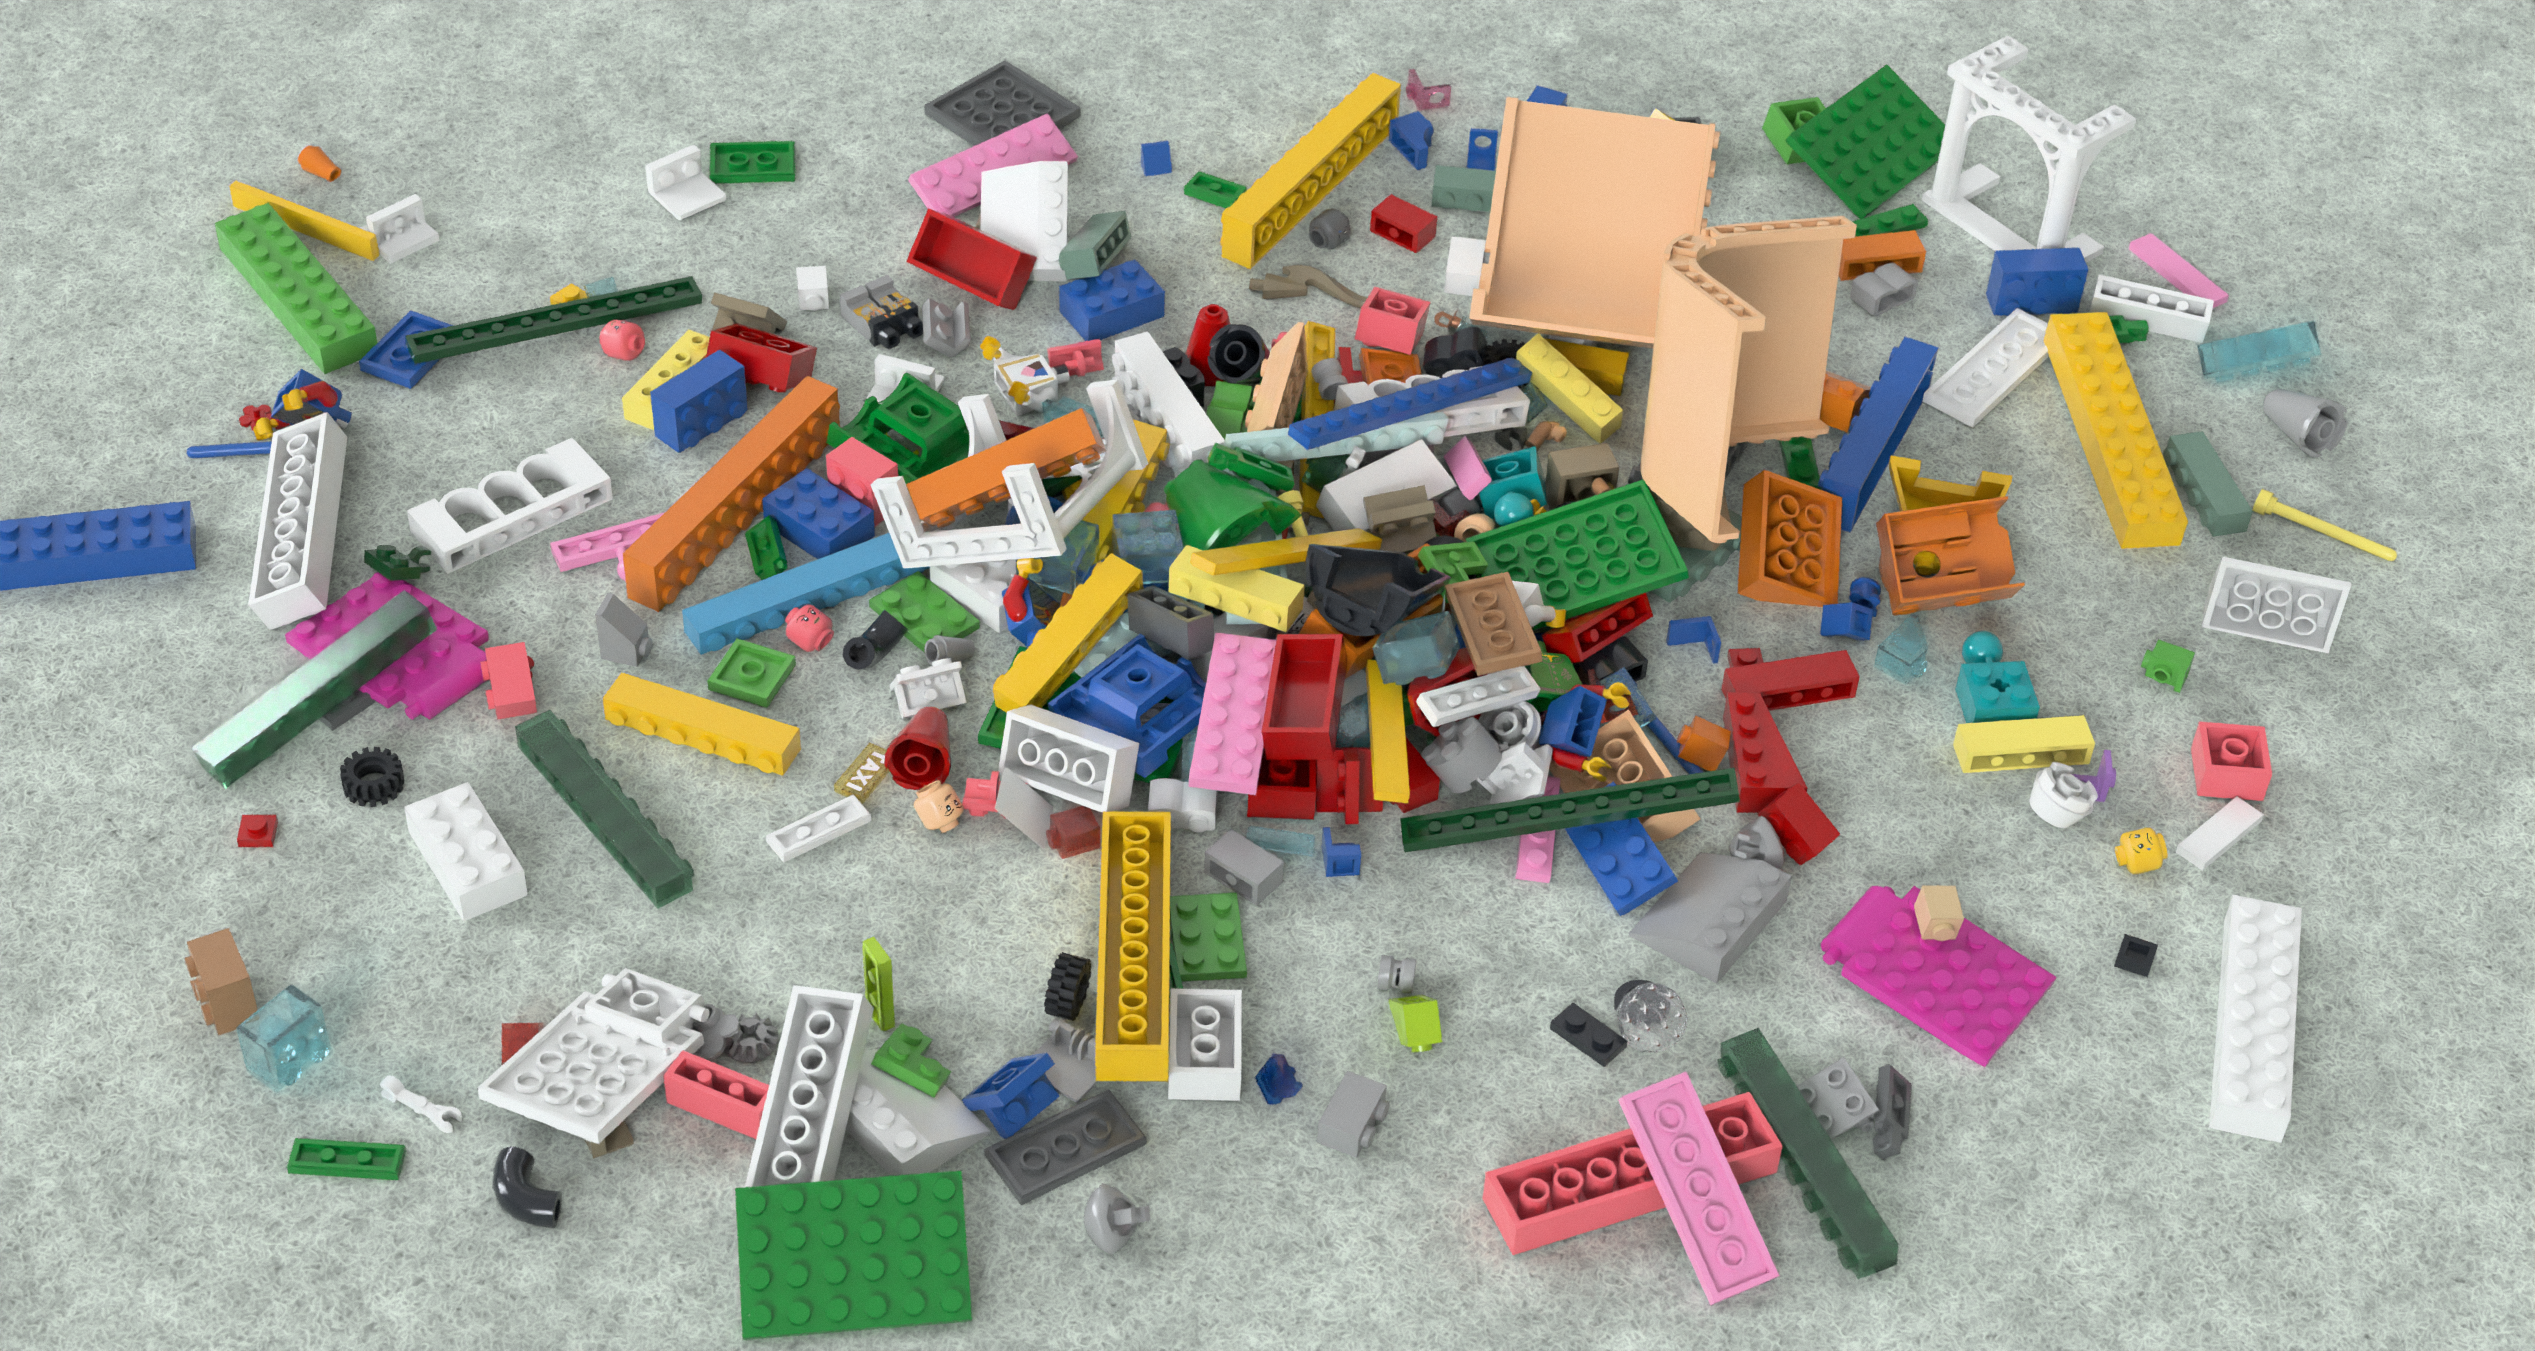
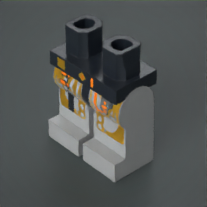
M889 275L866 283L865 288L861 285L840 294L841 316L865 339L869 340L874 347L882 344L889 350L899 344L900 336L903 334H907L913 339L923 335V322L918 316V306L911 302L909 298L904 297L894 287V281Z

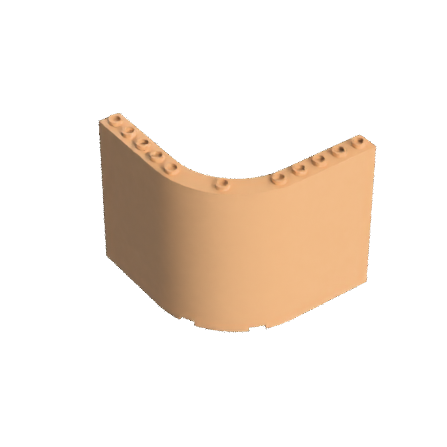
M1506 97L1485 252L1490 253L1489 264H1482L1479 288L1473 289L1469 317L1473 325L1653 349L1665 248L1675 238L1685 233L1692 234V237L1701 235V229L1707 227L1708 219L1702 218L1704 207H1709L1712 190L1706 188L1708 177L1714 178L1716 161L1711 160L1712 148L1718 149L1720 131H1715L1716 124L1704 125L1518 100V98Z
M1844 216L1706 227L1701 229V235L1692 237V234L1685 233L1675 238L1665 248L1640 472L1645 483L1653 492L1660 496L1665 503L1675 509L1679 515L1683 516L1711 542L1725 543L1729 539H1738L1740 533L1737 528L1720 515L1729 446H1736L1737 443L1741 442L1761 444L1764 443V440L1772 439L1789 441L1792 437L1812 439L1817 438L1818 435L1829 434L1830 427L1819 418L1843 239L1855 238L1857 227L1855 223Z

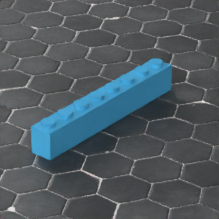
M887 533L683 609L684 632L701 655L710 651H718L724 646L734 643L736 638L747 640L757 633L780 627L786 623L787 615L795 607L800 609L808 604L815 606L819 610L826 607H834L844 600L855 596H863L868 591L884 585H892L897 580L908 577L917 571L922 573L924 570L929 569L930 566L903 568L891 535Z

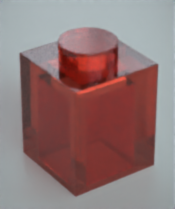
M1079 806L1050 815V829L1046 830L1047 841L1052 850H1058L1062 859L1100 848V826L1090 808Z

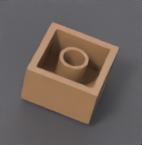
M226 928L187 941L190 956L185 957L184 961L190 978L196 977L195 980L190 981L196 1001L205 1002L200 1008L206 1025L214 1024L219 1036L260 1022L251 980L230 929Z

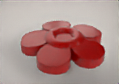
M265 404L259 407L253 405L246 406L243 409L244 415L239 418L240 425L243 427L251 426V430L254 431L253 429L260 418L266 417L271 420V407Z

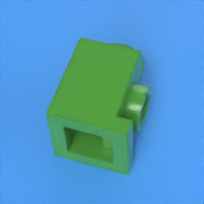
M2158 639L2153 651L2147 649L2141 667L2147 669L2145 676L2159 683L2175 686L2174 691L2180 693L2190 672L2195 652Z

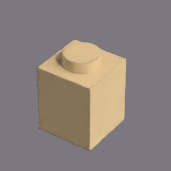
M1922 885L1914 905L1922 940H1955L1964 920L1956 886Z

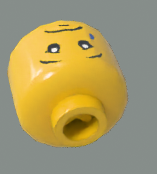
M2150 827L2123 833L2120 837V846L2115 847V855L2119 866L2125 865L2132 874L2160 869L2163 859L2168 858L2163 835L2161 833L2156 834Z

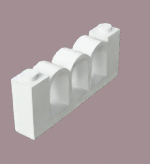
M1467 370L1448 371L1442 376V378L1462 373L1463 371ZM1425 374L1411 376L1405 383L1391 379H1380L1373 381L1369 386L1366 382L1338 385L1334 411L1440 378ZM1515 386L1431 413L1444 412L1449 418L1444 437L1525 426L1530 399Z
M570 438L545 449L546 454H536L527 457L518 465L517 472L498 471L487 475L478 484V490L474 488H459L444 495L440 502L434 498L407 510L410 532L423 547L432 551L431 556L449 574L612 500L611 479L573 438ZM540 479H551L560 483L565 489L543 498L531 483ZM502 496H513L522 500L527 506L504 515L493 503V500ZM464 513H474L482 516L488 523L466 533L453 518Z

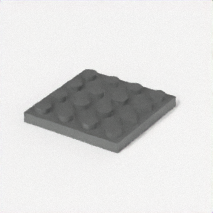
M1006 60L924 105V112L927 116L973 146L1045 114L1050 116L1058 129L1081 117V107Z

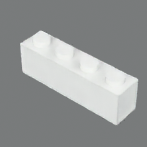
M2099 274L2089 313L2107 312L2108 316L2123 315L2124 319L2129 321L2146 320L2149 327L2148 331L2203 343L2210 323L2214 300Z

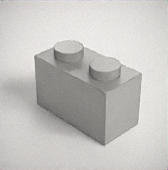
M1232 829L1205 851L1204 873L1232 891L1237 892V894L1256 906L1283 883L1284 862L1275 854L1267 852L1253 843L1248 837L1242 836Z
M1347 1071L1318 1123L1317 1143L1357 1158L1363 1147H1370L1375 1136L1376 1128L1374 1125L1377 1120L1383 1122L1388 1113L1390 1102L1386 1101L1387 1085Z

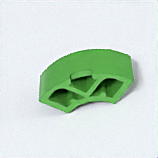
M1223 381L1216 382L1214 395L1207 408L1206 415L1224 440L1226 434L1247 432L1248 428H1245L1246 415L1248 410L1254 409L1255 402H1253L1254 388L1252 386Z

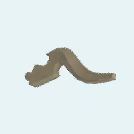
M1305 265L1283 266L1282 273L1288 275L1287 277L1266 273L1265 280L1250 278L1249 290L1263 291L1262 299L1306 296L1307 286H1315L1327 294L1360 309L1367 297L1346 288L1327 273Z

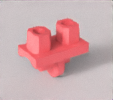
M1096 339L1048 348L1050 368L1065 364L1069 376L1077 375L1078 377L1085 376L1089 372L1104 370L1101 341Z
M992 771L990 780L967 778L962 805L964 809L969 810L971 816L983 817L988 814V811L998 812L995 810V805L1001 783L999 771Z

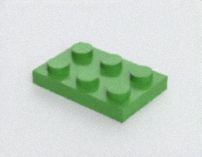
M919 571L869 599V607L878 615L885 609L909 630L904 636L924 653L927 640L932 639L935 635L964 638L980 628V621Z
M1237 892L1170 896V923L1173 948L1182 982L1247 978Z

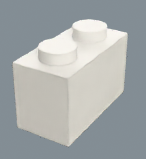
M1452 236L1444 293L1473 296V289L1479 288L1482 264H1489L1490 253L1485 252L1486 240Z

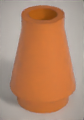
M309 145L300 152L298 163L301 165L302 170L324 178L330 183L340 177L341 169L332 162L320 147Z

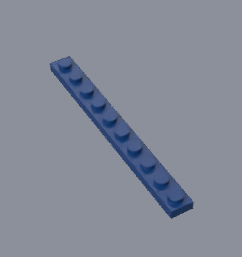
M1507 358L1312 418H1306L1290 424L1288 435L1304 448L1310 450L1529 383L1532 372L1517 359Z

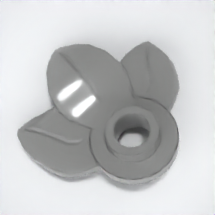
M707 1004L704 1005V1008L710 1011L707 1021L694 1022L692 1024L694 1027L691 1030L702 1033L704 1044L695 1053L699 1057L712 1062L723 1053L726 1038L735 1035L739 1031L740 1023L735 1015L724 1014L720 1008Z

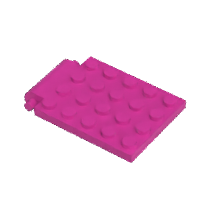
M379 572L375 573L372 578L357 588L349 590L346 595L334 603L327 605L325 610L315 614L306 621L300 622L294 629L285 634L286 642L300 653L345 682L348 680L352 681L356 689L363 693L367 692L373 700L384 707L390 708L397 702L402 701L408 706L405 709V713L411 720L420 714L429 720L486 682L483 681L480 664L481 661H487L486 654L478 647L489 640L488 631L407 581H390Z
M1871 886L1822 940L1821 949L1825 952L1823 955L1824 962L1828 965H1834L1836 961L1844 964L1841 974L1843 977L1960 1054L1986 1067L2051 988L2057 977L1965 918L1955 940H1922L1914 909L1920 889L1913 886L1901 899L1895 895L1894 890L1889 886Z

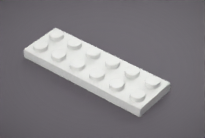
M2016 308L1926 390L1922 402L1973 428L2049 357L2048 348L2043 341L2048 323Z

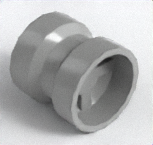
M1328 358L1319 361L1311 370L1315 382L1319 383L1318 390L1324 400L1336 399L1338 385L1348 384L1346 377L1341 375L1343 369L1338 359Z
M1382 955L1377 989L1389 990L1390 988H1399L1403 993L1412 994L1416 959L1405 958L1403 961L1395 960L1393 956Z

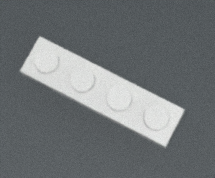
M1525 666L1502 670L1421 693L1416 703L1431 725L1436 727L1536 698L1541 689Z

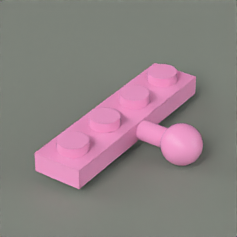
M664 513L550 543L552 555L560 572L617 557L619 560L617 573L622 580L626 581L622 553Z
M1548 776L1543 796L1559 794L1561 778ZM1555 830L1520 835L1515 879L1549 883L1552 871Z

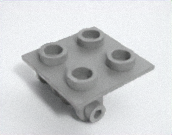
M1054 1019L1049 1026V1031L1052 1032V1035L1033 1055L1048 1052L1055 1065L1045 1072L1046 1076L1057 1092L1078 1103L1098 1082L1096 1081L1095 1065L1096 1040L1091 1034L1085 1035V1031L1082 1029L1075 1030L1074 1027L1068 1024L1067 1020Z
M1844 1057L1783 1094L1817 1148L1824 1146L1853 1127H1860L1863 1132L1870 1130L1874 1126L1873 1115L1879 1112V1109Z

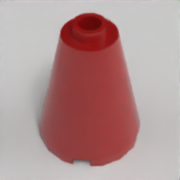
M1210 304L1200 309L1185 352L1190 360V364L1197 367L1203 373L1205 386L1215 387L1217 381L1223 380L1215 376L1209 367L1208 356L1211 349L1209 345L1217 331L1231 324L1227 310L1216 304Z
M936 707L920 709L887 747L884 765L886 770L888 768L893 775L892 780L905 789L920 790L924 786L938 780L943 784L949 776L951 770L948 718L942 710Z

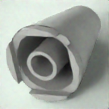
M2280 388L2270 392L2264 399V413L2310 457L2318 458L2323 456L2317 452L2326 448L2332 451L2343 438L2348 421L2344 420V412L2347 413V410L2337 401Z

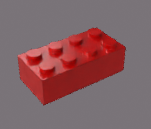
M928 208L906 262L990 303L1014 310L1024 291L1037 256L946 213Z
M1277 634L1262 726V738L1267 760L1334 759L1347 667L1343 634Z

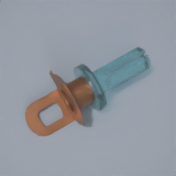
M1458 309L1453 316L1441 311L1434 318L1435 324L1440 327H1447V331L1450 326L1457 329V331L1467 327H1477L1466 322L1467 316L1464 315L1462 319L1455 316ZM1441 316L1449 319L1447 325L1439 322ZM1480 328L1486 338L1488 332Z

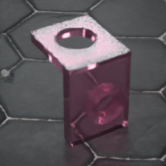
M1409 69L1406 94L1409 100L1414 101L1418 111L1449 107L1451 86L1450 84L1424 87L1415 69ZM1441 92L1444 94L1440 102H1430V97L1434 93Z

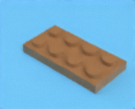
M1508 572L1445 585L1446 597L1477 676L1542 662L1541 649Z

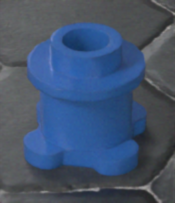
M1861 577L1855 579L1850 585V602L1873 609L1872 617H1876V606L1880 604L1881 586L1871 578Z

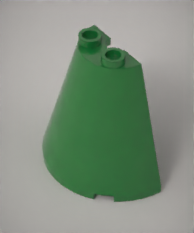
M1201 459L1193 461L1187 469L1181 472L1175 479L1170 480L1164 487L1166 503L1183 549L1186 545L1203 551L1236 546L1265 521L1278 536L1302 516L1295 507L1224 470L1221 471Z

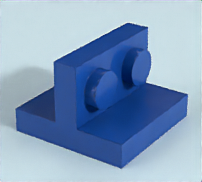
M1048 1052L1012 1058L965 1096L962 1101L970 1111L984 1110L999 1135L1006 1139L1014 1135L1059 1097V1094L1045 1074L1055 1063Z

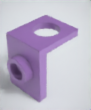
M2111 750L2103 751L2097 776L2072 774L2080 781L2087 783L2089 780L2097 791L2098 798L2095 801L2105 802L2109 787L2114 788L2116 769L2112 766Z

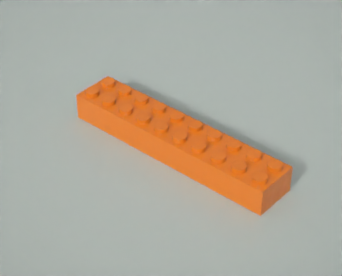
M806 376L622 553L627 597L659 612L667 604H672L678 593L686 585H691L696 579L697 574L705 566L709 567L713 563L715 556L723 548L727 549L730 547L734 537L741 530H747L751 525L752 519L760 512H763L762 499L806 469V466L813 459H818L822 455L824 448L828 445L826 442L829 425L835 422L841 427L838 388Z

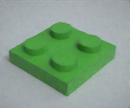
M736 638L707 680L708 690L768 708L796 666L795 656Z

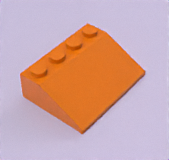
M1826 371L1819 419L1828 426L1848 432L1853 417L1855 415L1860 416L1859 411L1864 398H1870L1871 387Z
M1763 470L1747 481L1743 486L1737 594L1764 602L1817 607L1838 604L1842 497L1767 470Z

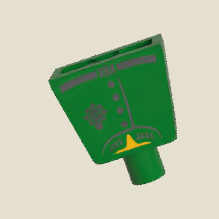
M1537 641L1542 652V662L1527 665L1525 668L1541 690L1536 698L1525 701L1533 705L1538 713L1547 714L1548 707L1552 701L1566 694L1573 686L1582 683L1568 656L1565 654L1548 653L1545 643Z

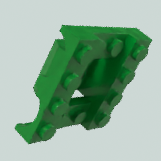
M907 372L903 374L896 389L886 399L877 402V398L873 395L866 399L859 413L846 426L839 427L837 423L832 422L829 425L826 442L836 449L849 438H855L897 463L898 476H903L905 484L968 458L969 431L960 407ZM894 429L923 448L921 458L885 434Z

